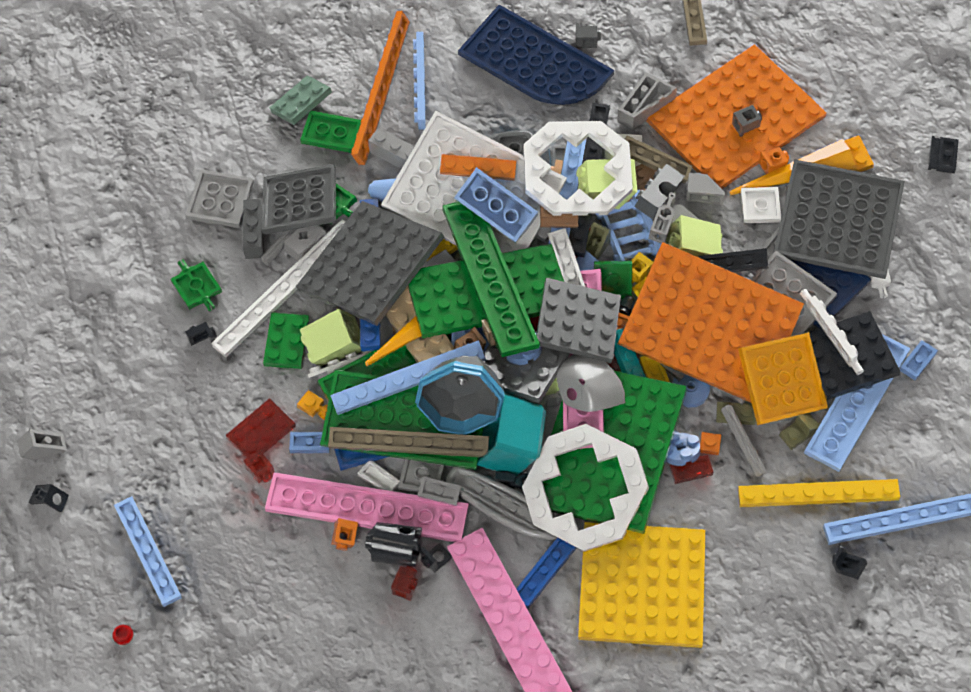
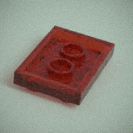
M269 398L228 432L226 438L253 463L294 429L296 424Z

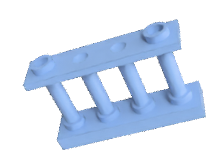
M640 189L637 190L638 192L629 202H626L620 209H613L608 214L632 209L636 211V217L610 224L607 215L595 213L597 219L601 220L602 225L611 229L610 245L614 252V261L631 260L638 252H641L643 255L651 254V256L654 255L656 257L662 244L648 239L653 221L634 207L638 201L636 196ZM635 224L642 225V232L617 239L613 231ZM641 239L648 240L649 242L648 247L622 254L620 245Z

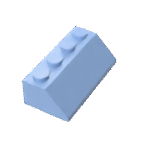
M477 167L454 197V199L515 243L538 216V211Z

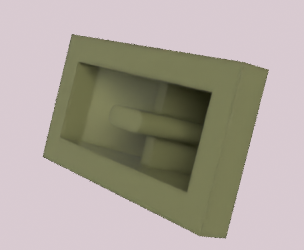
M594 221L588 234L586 250L598 260L610 244L611 229Z

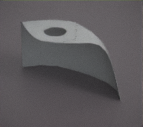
M573 354L561 365L556 378L562 400L566 405L581 411L592 412L625 403V392L621 380L606 362ZM579 379H583L585 384L582 385ZM569 388L575 389L577 393L575 400L568 398L567 390Z

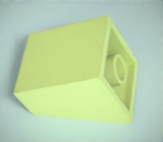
M611 159L586 160L577 169L578 189L582 190L593 200L616 180L604 170V166ZM630 159L632 192L614 209H620L638 192L634 159Z
M680 215L672 223L665 241L666 244L694 256L723 253L721 248L722 233L719 224Z
M340 309L300 329L302 334L301 341L307 347L309 352L307 353L308 359L313 364L323 366L334 359L346 358L345 355L356 352L357 354L363 352L360 348V329L355 316Z

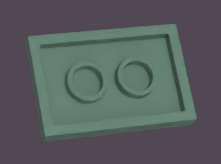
M307 75L269 108L271 113L295 125L329 96L332 91L329 86Z

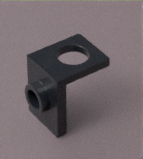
M52 484L36 485L29 503L32 505L46 504L56 511L62 512L69 495ZM56 493L61 496L59 505L53 502V496Z
M440 543L429 552L424 547L420 549L421 562L434 573L452 559V555ZM440 551L444 554V559L437 562L433 554Z

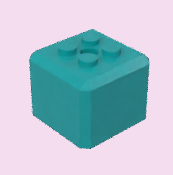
M505 395L497 421L484 426L483 436H489V449L483 457H479L477 465L498 472L509 471L517 476L540 457L545 429L546 411L543 406Z

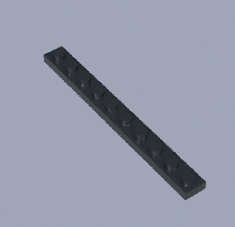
M593 102L589 121H602L607 125L610 105ZM590 137L586 138L582 164L586 160H601L603 148ZM592 213L578 215V228H570L569 240L575 256L585 257Z

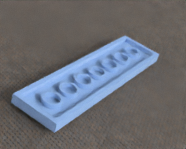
M883 335L900 368L910 348ZM893 378L836 397L806 447L804 454L840 472Z

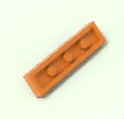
M442 154L440 174L470 177L477 167L492 179L515 181L516 160Z

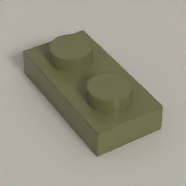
M717 402V423H728L721 409L726 405H732L741 424H756L752 404L743 403L741 405L740 403Z

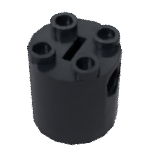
M377 522L367 533L365 548L371 554V561L416 567L421 549V544H418L421 539L422 528Z

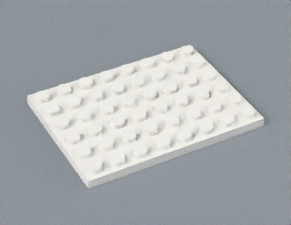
M435 111L381 206L399 216L442 232L444 235L443 239L456 245L442 211V205L458 202L454 197L469 177L440 174L442 154L516 160L515 181L493 180L538 211V216L516 243L492 225L490 226L501 252L529 248L540 229V204L525 193L524 156ZM551 170L541 180L559 194L567 178Z

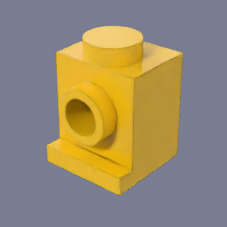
M638 252L631 260L632 283H639L648 276L653 261L641 252Z

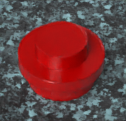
M123 624L114 629L112 636L117 644L126 645L131 642L134 633L130 626Z

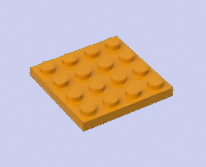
M809 332L738 349L757 425L828 408Z

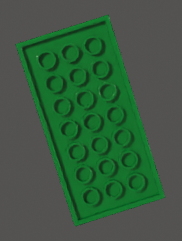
M552 244L502 253L529 318L537 317L540 314L546 277L564 282ZM463 260L423 267L408 285L422 338L469 330L474 327L480 328L482 327L481 320H486Z
M335 370L320 442L321 447H328L330 427L453 434L438 431L417 407L415 400L419 385L338 415L331 395L381 376ZM484 427L467 435L483 436ZM341 449L477 470L479 457Z

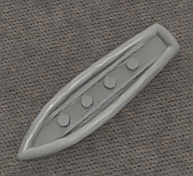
M454 467L449 472L445 482L460 485L459 496L492 519L527 536L546 540L557 539L556 536L533 525L524 494L471 469Z

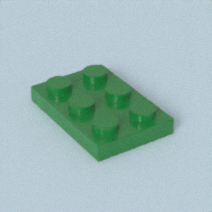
M310 111L300 139L301 144L351 153L361 120Z
M271 312L263 360L264 366L302 369L305 345L301 341L302 334L300 329L309 325V315Z

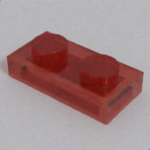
M708 454L699 456L693 463L692 460L686 462V465L683 466L669 465L675 484L712 476L714 473Z

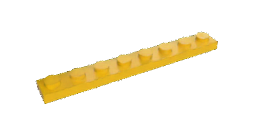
M898 479L738 486L740 507L899 501L900 491Z

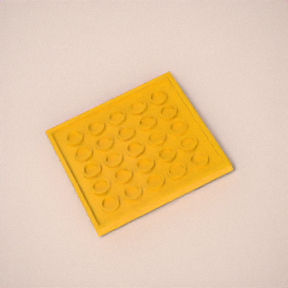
M584 522V529L600 523ZM647 526L644 534L626 530L627 532L621 540L585 552L583 551L578 640L702 648L705 530Z

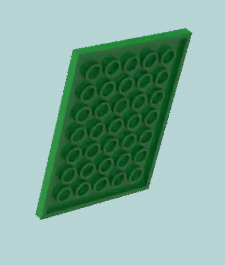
M614 371L621 380L625 392V403L604 409V433L636 448L649 489L646 495H644L639 505L640 507L627 530L644 534L686 396L687 386ZM563 400L551 435L563 432ZM581 448L556 456L561 476L543 481L551 512L562 515L572 512L575 518L600 524L615 519L610 499L629 493L618 457L599 463L594 448Z

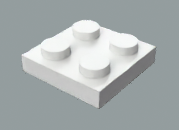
M778 187L741 188L743 223H778L781 221Z

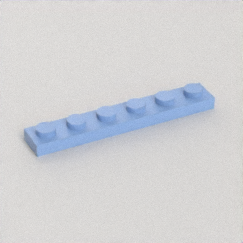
M416 32V39H413V50H417V53H413V62L417 64V68H413L414 79L417 78V82H414V93H417V97H414V108H418V112H414V122L418 123L419 130H425L423 32Z
M131 496L115 504L114 507L163 607L181 599L182 596L133 497Z

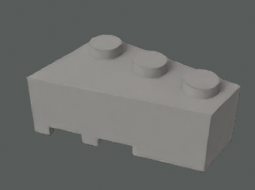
M645 72L618 109L617 122L631 130L635 129L645 122L649 116L674 100L677 88Z

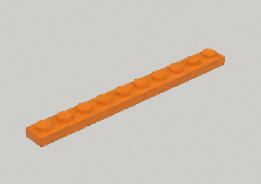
M396 11L395 18L393 19L383 56L379 62L377 75H375V81L365 107L364 116L361 119V125L352 148L351 155L358 165L366 164L369 154L368 140L377 129L410 23L403 11Z

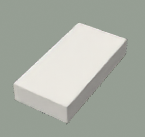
M374 461L367 462L357 473L360 478L375 489L394 492L400 481Z

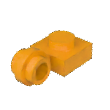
M308 390L297 403V408L311 417H314L319 412V417L325 420L328 405L325 404L323 406L324 399Z

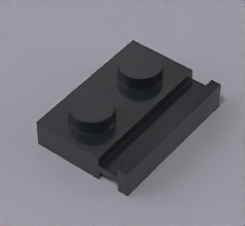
M932 136L928 170L936 169L939 172L955 174L959 139L935 138V136Z

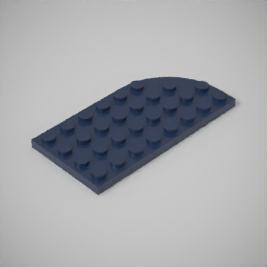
M500 4L458 50L459 56L529 97L554 105H566L584 101L599 92L614 75L612 68Z

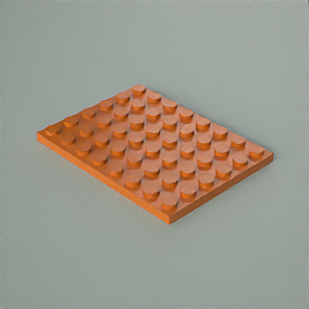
M754 44L649 116L646 122L689 165H692V168L697 173L707 174L723 189L758 165L761 152H767L777 147L782 148L825 118L827 112ZM753 105L762 116L760 127L746 132L740 137L732 124L733 113Z
M662 242L618 345L752 403L738 349L791 337L804 303Z

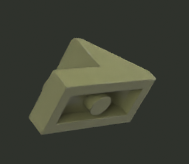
M810 413L801 414L796 417V421L781 431L779 436L792 450L813 436L820 424Z

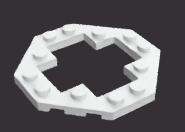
M602 121L548 122L524 143L525 193L553 216H561L562 214H572V216L588 215V213L608 215L632 192L629 142ZM561 137L565 138L575 147L580 145L587 137H590L614 156L604 166V170L616 180L594 200L580 189L566 200L541 180L551 171V165L540 156Z
M584 424L548 436L541 449L540 457L535 461L522 489L533 525L585 552L624 538L626 530L638 511L639 505L644 495H646L649 486L636 448ZM592 444L599 463L618 457L629 493L610 499L615 519L578 531L572 512L553 518L543 481L561 476L556 456Z

